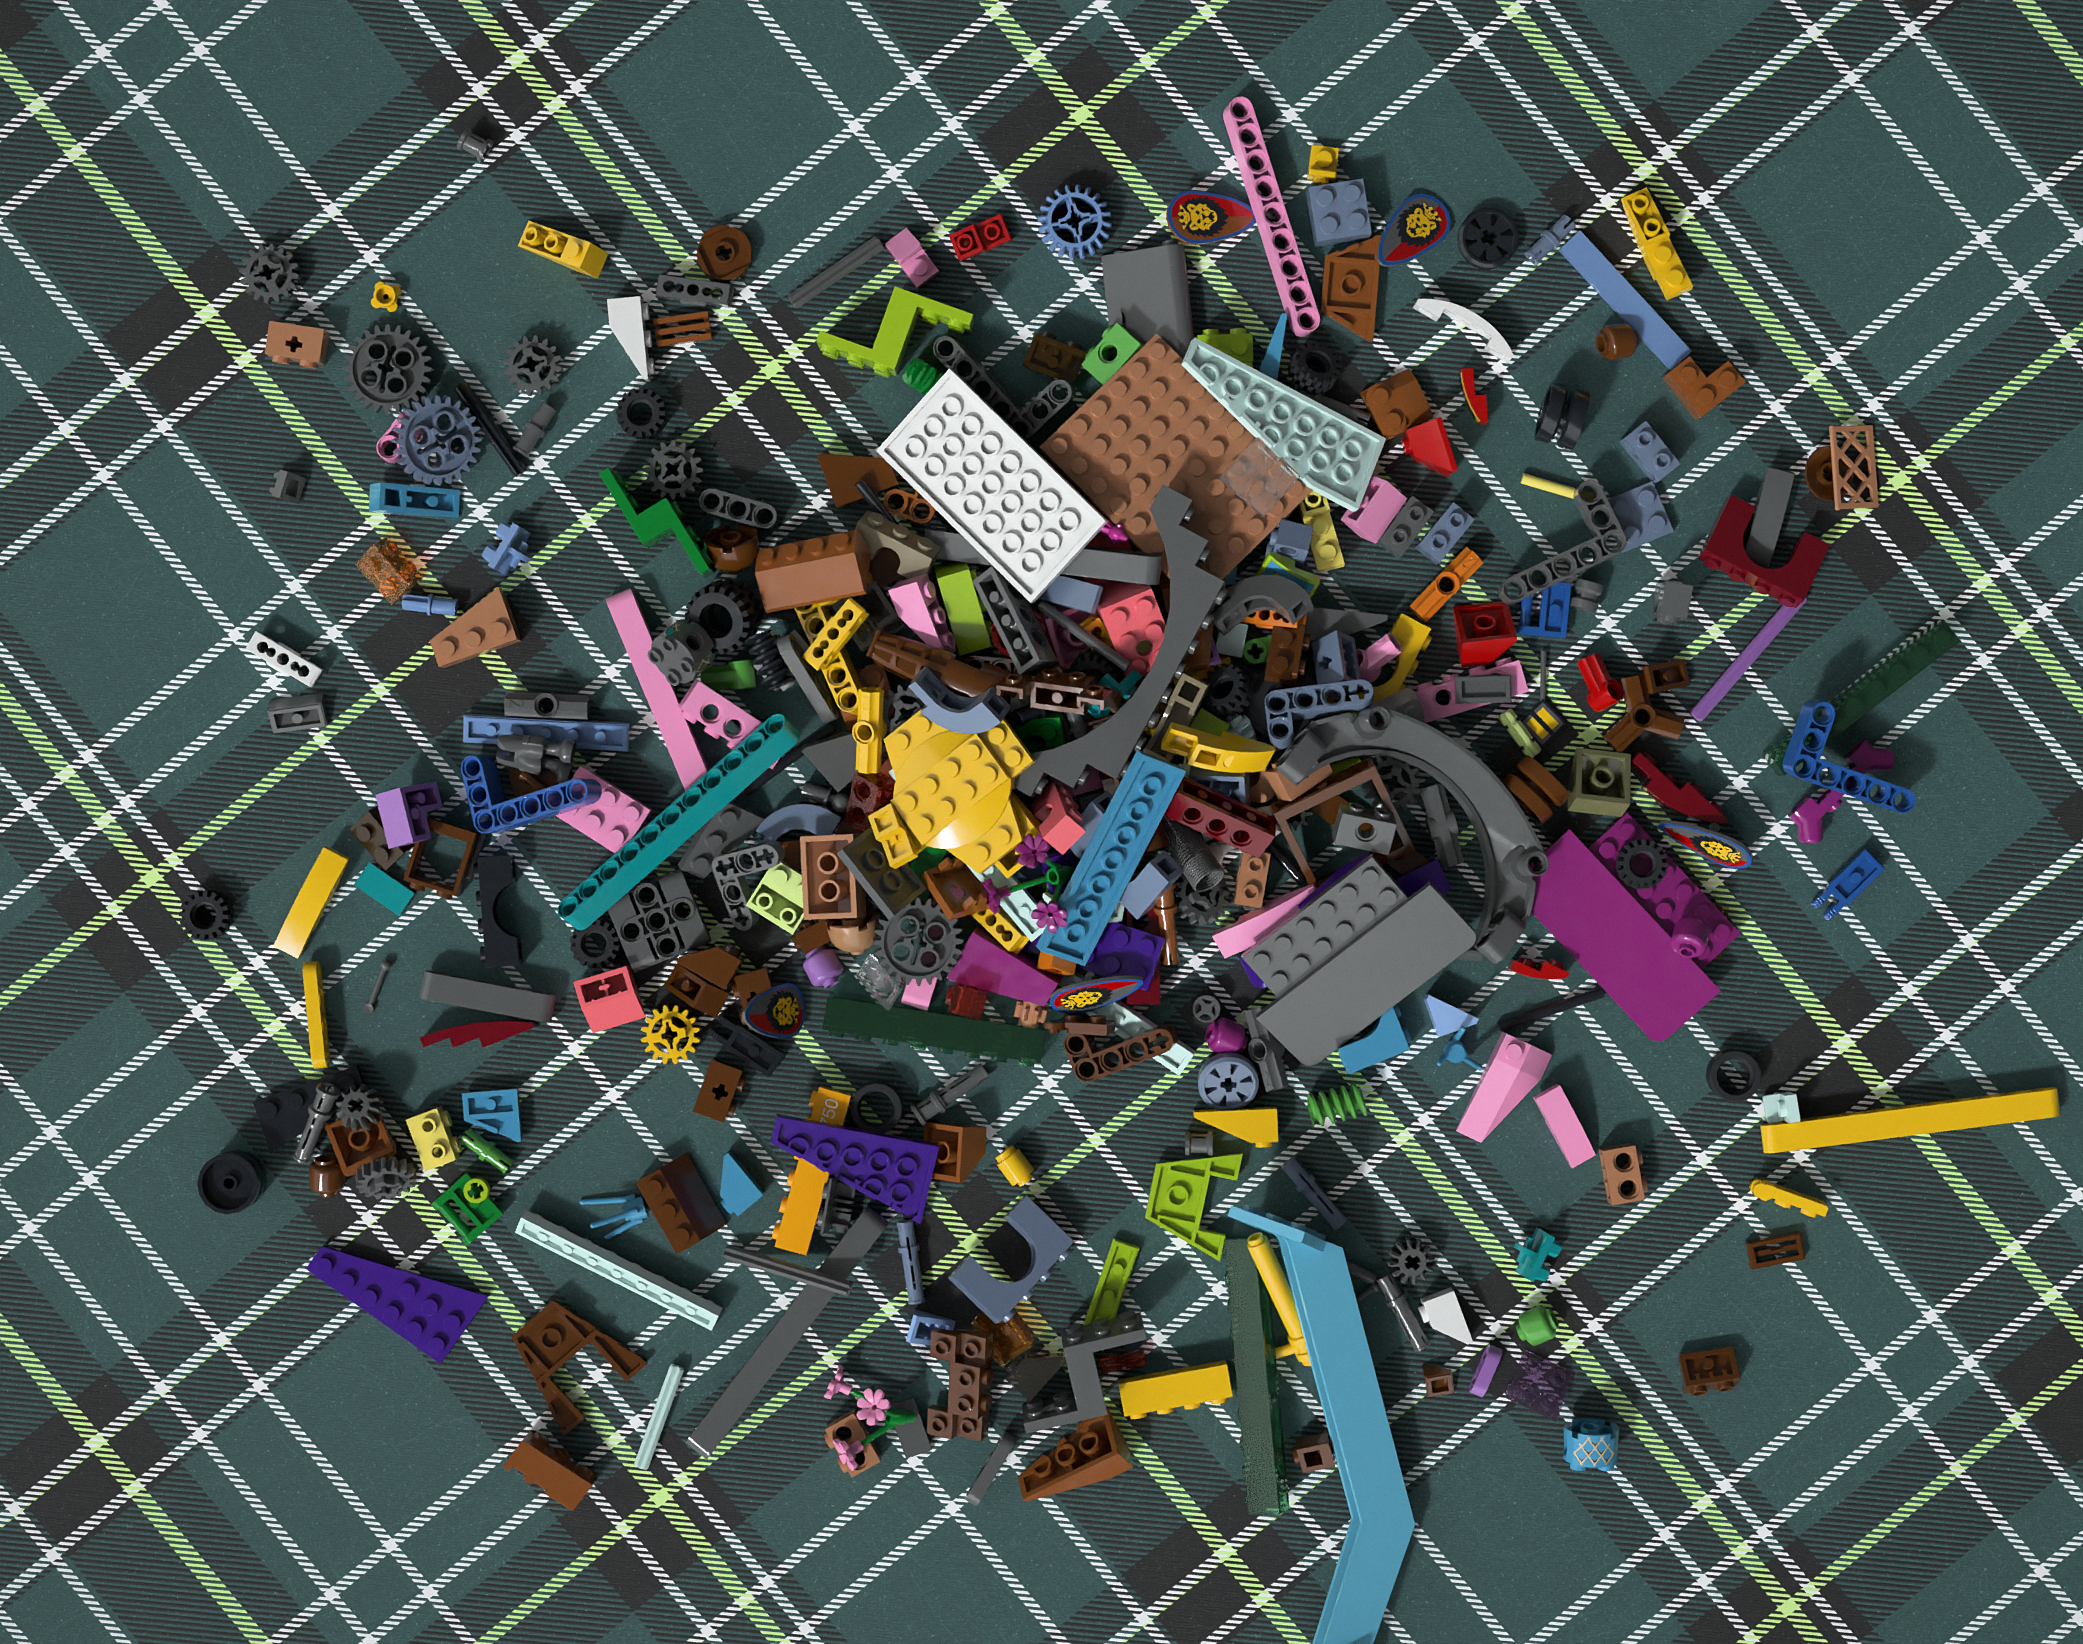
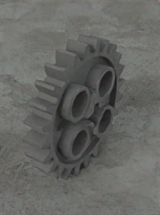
M386 324L385 331L383 332L378 325H375V334L365 329L366 338L363 340L356 336L355 338L359 345L357 347L353 345L348 346L353 351V355H344V358L350 362V365L342 367L343 370L350 372V375L346 376L344 381L353 383L348 388V391L351 393L358 391L355 400L360 402L365 399L363 406L367 409L374 404V412L379 413L382 407H384L385 413L390 415L392 407H394L400 414L402 413V405L411 410L412 404L410 401L412 399L419 403L421 402L418 396L419 392L428 394V391L423 387L424 383L431 384L433 382L426 377V374L434 372V369L426 366V364L433 361L430 356H424L429 350L428 347H418L422 339L416 337L411 340L413 332L408 330L403 335V328L399 325L394 332L389 324ZM378 346H384V356L380 359H374V349ZM396 346L397 349L392 356V347ZM405 353H410L412 357L410 364L405 367L400 366V357ZM389 365L394 368L393 372L385 373L383 371V368L389 367ZM371 372H376V383L367 386L365 382L366 376ZM396 380H403V390L399 393H393L392 384ZM385 381V391L381 393L380 389Z
M919 896L915 898V903H909L889 920L879 917L878 920L883 925V928H875L874 932L881 937L873 939V944L881 946L874 951L875 955L884 956L880 959L879 965L888 964L886 974L896 971L895 980L898 981L904 976L906 985H909L912 979H916L917 986H920L924 978L931 985L932 976L934 975L939 980H942L940 972L944 970L950 974L951 970L948 964H958L957 959L953 955L962 954V950L956 947V944L963 943V938L955 936L962 929L959 926L953 927L958 919L949 921L944 912L940 910L941 907L938 903L932 906L930 897H927L925 903H921ZM924 917L926 918V923L922 930V939L925 943H919L916 961L914 964H910L915 949L912 939H917L920 922ZM907 918L916 921L915 927L909 931L901 928L902 921ZM931 926H941L943 928L941 935L938 937L929 936L927 933ZM898 945H905L909 948V952L904 957H898L894 954V949ZM927 951H931L936 955L935 960L929 964L921 961L922 954Z

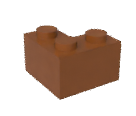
M1690 356L1662 377L1695 420L1704 416L1745 383L1729 360L1706 377Z

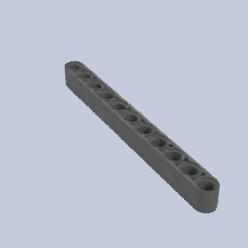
M867 1205L817 1271L846 1280L887 1227L889 1221ZM809 1284L805 1285L688 1437L685 1443L706 1460L709 1458L834 1296L835 1292Z

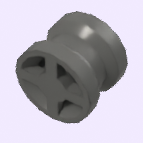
M1201 995L1194 1001L1192 1011L1199 1021L1205 1023L1212 1022L1219 1016L1220 1005L1213 996Z

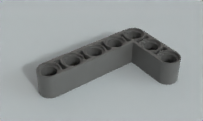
M951 335L942 336L934 343V354L947 369H953L998 414L1000 402L1004 401L1009 405V414L1006 417H1001L1015 431L1017 424L1024 422L1028 426V434L1022 437L1025 441L1032 439L1076 395V387L1073 382L1068 379L1055 380L1023 409L957 337ZM946 340L950 341L954 346L953 353L950 356L945 355L942 351V345ZM964 361H968L972 365V373L969 376H965L961 372V364ZM983 381L988 382L991 386V392L987 397L983 396L979 391V386ZM1059 384H1064L1068 389V396L1065 399H1060L1056 395V387ZM1039 403H1044L1048 407V415L1045 418H1040L1036 413V407Z
M1595 480L1582 482L1575 489L1573 495L1574 502L1592 539L1509 577L1501 584L1498 592L1500 599L1504 603L1516 604L1615 557L1625 549L1627 543L1626 536L1598 482ZM1583 488H1589L1593 491V500L1584 499L1582 496ZM1595 513L1604 514L1606 517L1605 525H1598L1594 521ZM1607 537H1613L1617 540V550H1611L1606 546ZM1582 549H1589L1593 553L1592 562H1586L1582 559ZM1559 560L1566 562L1569 567L1568 573L1562 574L1558 572L1556 562ZM1533 572L1542 574L1544 578L1543 585H1535L1532 582L1531 574ZM1508 584H1514L1519 588L1518 597H1511L1507 594L1506 586Z

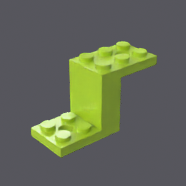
M894 287L872 349L823 331H819L816 342L819 349L823 351L822 354L833 359H838L839 356L847 358L848 364L863 369L867 365L874 369V373L889 378L891 374L898 375L919 315L923 317V321L933 325H938V322L947 324L949 330L958 334H964V331L971 333L974 325V316L960 309Z

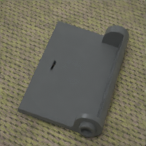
M1178 240L1163 241L1162 246L1101 256L1109 326L1116 323L1125 326L1143 344H1146L1155 334H1158L1184 359L1190 342L1194 339L1184 245L1178 244ZM1116 347L1111 348L1113 360L1117 356Z

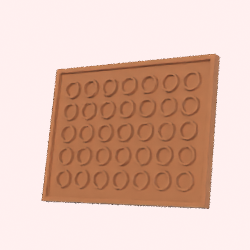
M1155 334L1039 447V450L1114 525H1117L1118 522L1122 523L1125 534L1141 552L1162 555L1161 572L1169 580L1170 572L1165 545L1150 507L1162 485L1193 500L1195 503L1193 508L1196 509V512L1190 523H1184L1183 527L1211 543L1209 549L1212 552L1204 565L1200 563L1199 568L1223 580L1279 525L1280 520H1284L1313 489L1307 487L1254 437L1181 365L1183 359L1158 334Z

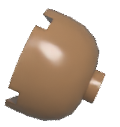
M866 906V917L826 919L825 922L831 942L836 948L844 952H850L852 955L865 953L867 949L874 945L873 939L880 936L874 932L875 928H881L878 920L880 912L876 913L874 907Z

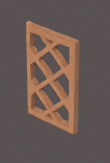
M1873 425L1829 426L1835 510L1879 507ZM1836 432H1841L1847 438L1841 448L1837 446ZM1859 432H1865L1866 434L1865 448L1856 439ZM1851 443L1860 452L1854 462L1844 453ZM1864 457L1868 461L1867 476L1858 468ZM1840 458L1849 467L1843 477L1839 475L1838 460ZM1853 472L1863 481L1856 491L1846 482ZM1866 486L1870 489V502H1865L1860 497ZM1842 487L1852 496L1847 503H1841L1840 489Z

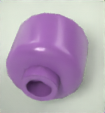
M821 946L805 955L806 960L803 963V968L813 986H824L825 989H828L840 982L838 977L841 976L844 969L833 949H826L825 946Z

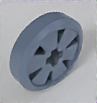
M1225 1052L1212 1056L1201 1066L1197 1078L1200 1096L1206 1104L1216 1110H1238L1245 1107L1254 1099L1259 1086L1255 1066L1248 1058L1237 1053ZM1225 1078H1231L1230 1086H1225Z

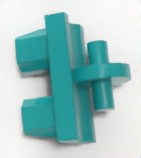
M1536 1228L1532 1238L1527 1236L1524 1245L1517 1242L1514 1245V1248L1520 1251L1516 1259L1519 1265L1515 1272L1532 1282L1535 1279L1546 1281L1550 1274V1267L1544 1265L1543 1262L1547 1255L1556 1258L1562 1249V1245L1555 1240L1554 1236Z

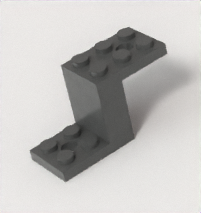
M1128 1311L1120 1314L1118 1318L1109 1320L1106 1317L1093 1320L1092 1324L1084 1326L1072 1324L1067 1326L1065 1330L1060 1331L1074 1393L1060 1392L1055 1394L1053 1398L1045 1400L1034 1398L1022 1405L1026 1434L1107 1415L1094 1352L1147 1340L1141 1312Z

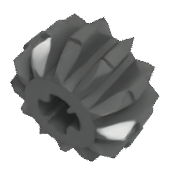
M361 1084L359 1089L354 1085H350V1094L341 1092L342 1097L345 1099L344 1101L336 1102V1106L341 1108L336 1114L338 1118L343 1119V1126L346 1128L351 1126L353 1131L359 1132L361 1127L366 1131L370 1130V1122L379 1124L378 1119L375 1117L376 1115L384 1114V1110L379 1108L384 1102L382 1098L377 1097V1090L374 1088L369 1090L367 1085ZM361 1104L363 1109L359 1112L357 1107Z
M1406 1237V1246L1403 1247L1397 1241L1395 1245L1399 1251L1389 1250V1255L1396 1259L1388 1261L1387 1264L1389 1267H1396L1392 1271V1275L1397 1277L1401 1274V1283L1405 1284L1410 1276L1411 1283L1415 1285L1417 1284L1416 1276L1419 1275L1424 1281L1427 1279V1276L1423 1273L1424 1270L1433 1272L1434 1268L1426 1263L1434 1261L1435 1257L1433 1255H1426L1431 1248L1429 1245L1421 1248V1239L1417 1238L1412 1246L1411 1239ZM1409 1255L1413 1258L1416 1256L1418 1258L1414 1259L1416 1265L1413 1267L1410 1264L1405 1266V1263L1408 1262L1405 1258Z

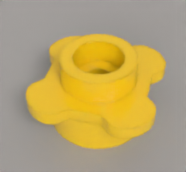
M377 282L374 286V298L371 299L372 306L376 309L380 307L386 308L389 312L396 311L398 309L397 299L402 293L401 288L397 285L389 286L384 282ZM385 294L389 296L388 299H384Z

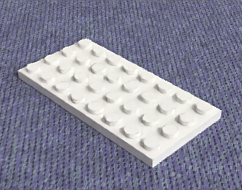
M950 368L876 450L1030 603H1034L1108 522L1103 515Z

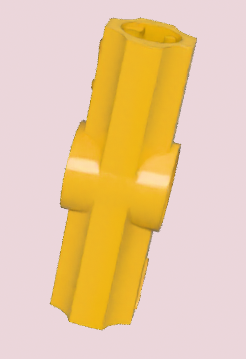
M862 687L859 689L858 719L852 730L853 737L857 742L856 770L865 774L879 773L881 771L882 738L887 733V724L883 719L884 690L877 687Z

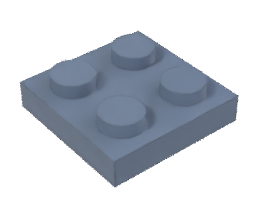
M1653 481L1608 499L1627 540L1626 547L1621 553L1674 532Z

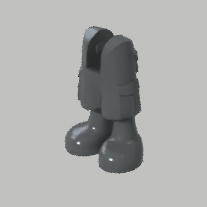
M512 733L499 735L497 746L503 750L497 751L496 762L537 775L543 769L549 770L557 775L558 784L571 780L576 740L566 739L563 742L550 743L542 736H522ZM544 754L555 755L559 758L545 757Z

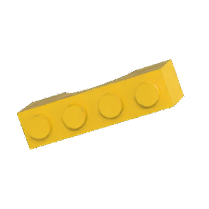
M1404 614L1398 616L1390 633L1401 644L1403 651L1396 656L1395 670L1390 679L1381 686L1373 687L1374 703L1406 689V685L1403 682L1407 674L1412 676L1419 664V661L1416 660L1419 651H1425L1432 639L1428 635L1431 628ZM1359 692V699H1364L1363 692ZM1357 712V713H1351V714L1357 716V715L1359 714V712Z

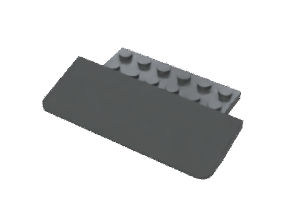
M1371 854L1242 954L1244 961L1277 997V999L1256 1014V1019L1302 1064L1308 1066L1316 1065L1471 948L1476 941V934L1464 917L1430 881L1409 897Z

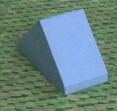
M1425 994L1424 1001L1437 1036L1441 1037L1455 1032L1462 1026L1469 1027L1477 1024L1478 1018Z
M915 1309L906 1342L931 1346V1331L935 1328L953 1330L956 1321Z

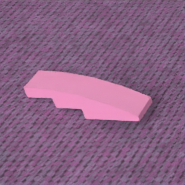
M1310 884L1266 901L1262 909L1244 914L1239 917L1238 922L1215 930L1212 937L1224 958L1251 948L1300 910L1298 905L1317 889L1315 884Z

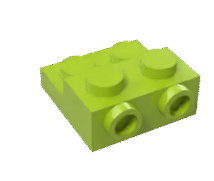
M1245 328L1230 329V334H1219L1218 329L1202 330V335H1197L1196 338L1253 368L1252 333L1246 334Z

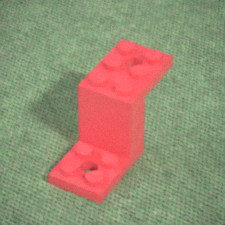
M1097 533L1087 544L1088 546L1132 551L1129 540L1127 542L1120 541L1117 542V545H1113L1109 535H1102L1100 533ZM1083 577L1085 582L1103 587L1096 610L1108 631L1115 651L1132 662L1126 672L1123 670L1125 677L1133 669L1142 677L1147 676L1161 647L1166 629L1152 588L1147 584ZM1143 640L1150 641L1151 646L1148 651L1141 653L1136 650L1139 642Z

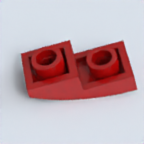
M998 214L977 225L972 224L949 235L959 261L974 257L1013 240L1003 214Z
M1520 957L1519 961L1511 959L1507 967L1510 971L1539 979L1568 978L1570 974L1563 970L1564 964L1551 958L1548 963L1540 961L1537 969H1533L1535 963Z

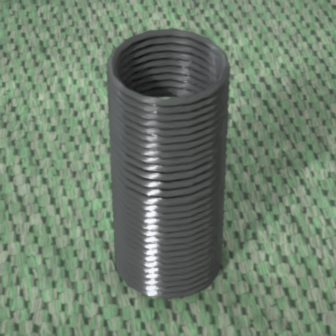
M1163 815L1162 819L1170 842V847L1167 849L1176 863L1184 870L1183 874L1190 882L1194 891L1204 892L1216 886L1223 879L1225 872L1202 836L1191 827Z

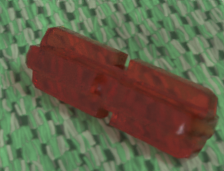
M1143 1350L1124 1353L1121 1357L1114 1355L1099 1360L1102 1374L1120 1371L1123 1367L1129 1369L1146 1364Z

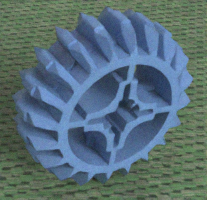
M1066 185L1064 195L1061 194L1060 190L1056 189L1054 191L1056 200L1050 196L1046 197V202L1050 207L1046 205H1041L1040 211L1047 215L1038 216V222L1046 224L1040 226L1038 232L1048 233L1042 238V242L1048 243L1052 240L1053 242L1050 244L1049 250L1052 252L1057 247H1060L1058 256L1061 258L1064 256L1065 251H1069V260L1074 259V252H1079L1080 259H1084V250L1086 249L1093 256L1095 250L1092 245L1102 249L1104 244L1099 238H1109V234L1103 231V229H1111L1112 223L1103 221L1111 217V212H1102L1107 207V202L1104 201L1097 204L1100 194L1096 193L1092 198L1089 197L1091 193V188L1089 187L1082 194L1080 193V185L1075 186L1074 193H1071L1069 185ZM1074 201L1086 204L1094 211V214L1080 212ZM1066 203L1067 215L1062 219H1058V222L1052 223L1055 211ZM1072 211L1077 220L1081 219L1078 235L1076 234V229L1072 228V225H1068L1071 221ZM1098 222L1095 233L1083 242L1082 230L1090 226L1091 223ZM1054 231L1069 232L1075 243L1062 240Z

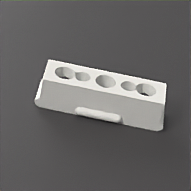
M255 631L245 648L267 661L266 664L285 676L294 677L311 688L315 685L323 671L319 666L303 658L300 653ZM266 642L269 649H275V656L272 657L271 652L263 653L261 645ZM287 654L289 662L283 665L281 659ZM296 663H299L300 667H308L309 674L306 677L303 676L302 671L295 670Z

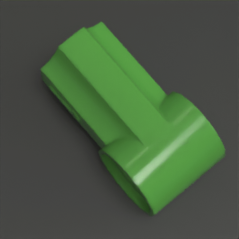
M753 660L729 662V665L707 667L700 673L701 682L714 691L730 688L732 690L756 688Z

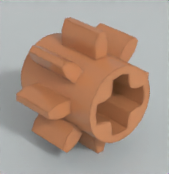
M1017 1000L1014 1017H1019L1018 1023L1024 1027L1038 1028L1039 1022L1043 1023V1021H1046L1048 1007Z

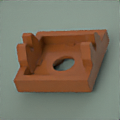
M956 856L952 860L949 857L945 858L937 868L926 870L921 877L949 921L989 909L988 903L990 901L987 899L982 883L970 868ZM955 886L962 889L965 894L964 897H955L951 893L950 887Z

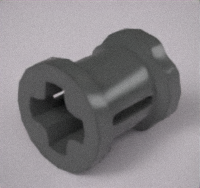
M470 128L464 130L457 143V149L471 153L481 163L487 158L493 146L492 140L481 138L474 134Z
M1185 1131V1155H1190V1153H1207L1208 1156H1213V1131H1208L1207 1134H1190L1189 1131Z

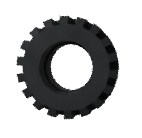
M722 579L717 580L696 592L686 606L689 611L685 613V619L689 620L688 624L691 622L699 624L708 633L714 645L711 649L712 653L716 651L719 654H725L728 651L732 652L744 645L747 638L756 635L758 632L756 628L760 626L761 619L757 618V616L761 614V608H757L756 604L759 601L757 597L752 598L750 595L752 591L749 588L743 589L744 584L739 581L733 584L732 579H726L725 581H722ZM715 604L724 606L730 612L733 621L732 629L723 627L717 621L714 614Z

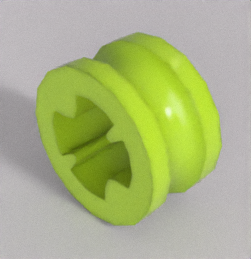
M473 1178L465 1184L464 1196L471 1203H480L489 1196L490 1185L483 1178ZM473 1183H478V1187L482 1185L484 1188L479 1198L476 1197V1194L472 1196L470 1190L474 1188Z

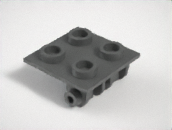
M835 1176L829 1179V1183L825 1182L823 1187L822 1199H826L824 1210H820L818 1216V1226H821L820 1234L828 1232L833 1226L836 1227V1232L846 1233L847 1228H850L852 1214L837 1212V1210L853 1212V1208L839 1206L838 1202L854 1204V1200L839 1196L855 1198L856 1189L838 1180Z

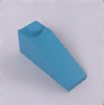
M382 482L370 484L369 512L459 518L460 490Z

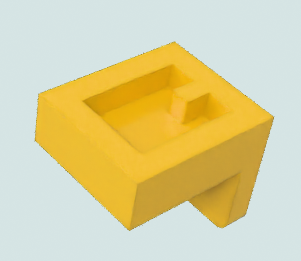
M1311 145L1307 179L1313 180L1315 185L1329 184V182L1334 183L1337 175L1336 168L1339 148Z

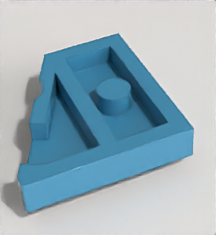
M519 1088L462 1093L464 1121L511 1138L513 1141H523Z

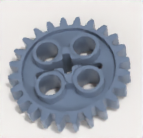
M433 395L430 401L428 397L422 396V405L417 401H412L413 410L403 408L406 418H396L402 425L401 428L396 427L392 429L399 434L398 438L391 440V442L399 444V448L395 449L393 453L402 455L397 463L400 465L408 464L404 472L408 474L414 472L413 479L419 481L423 477V483L429 485L433 479L434 484L441 485L443 478L446 483L451 484L452 475L458 479L462 478L461 469L470 472V468L467 465L468 461L477 462L472 453L481 451L474 446L476 442L482 441V438L474 436V433L479 431L480 427L471 425L476 417L472 415L466 416L469 408L463 406L459 409L460 401L454 400L451 403L450 397L443 396L441 400L439 395ZM441 414H444L446 422L443 427L439 428L437 419ZM454 426L457 427L456 431H454L453 433H449L454 428ZM421 429L423 437L416 443L414 433L416 430ZM435 435L441 436L437 440L438 445L432 444L436 441ZM454 438L459 440V447L456 451L451 450V442ZM425 447L424 449H422V450L420 451L419 454H417V450H418L419 448ZM435 452L437 460L434 465L430 466L428 464V457L431 453Z

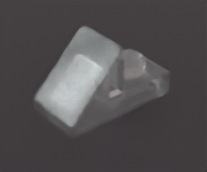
M869 954L856 976L886 1010H890L904 988L905 977L902 976L900 980L896 981V972L886 974L887 966H880V958L877 955Z

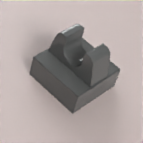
M284 470L275 472L273 477L277 478L274 488L270 487L269 492L274 497L299 504L306 478Z

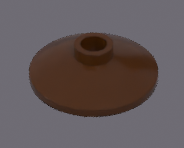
M1830 446L1820 447L1813 451L1805 465V479L1810 491L1824 501H1834ZM1840 458L1838 460L1839 475L1843 477L1849 467ZM1853 473L1846 481L1850 486L1853 481ZM1842 487L1840 489L1841 498L1847 494V491Z

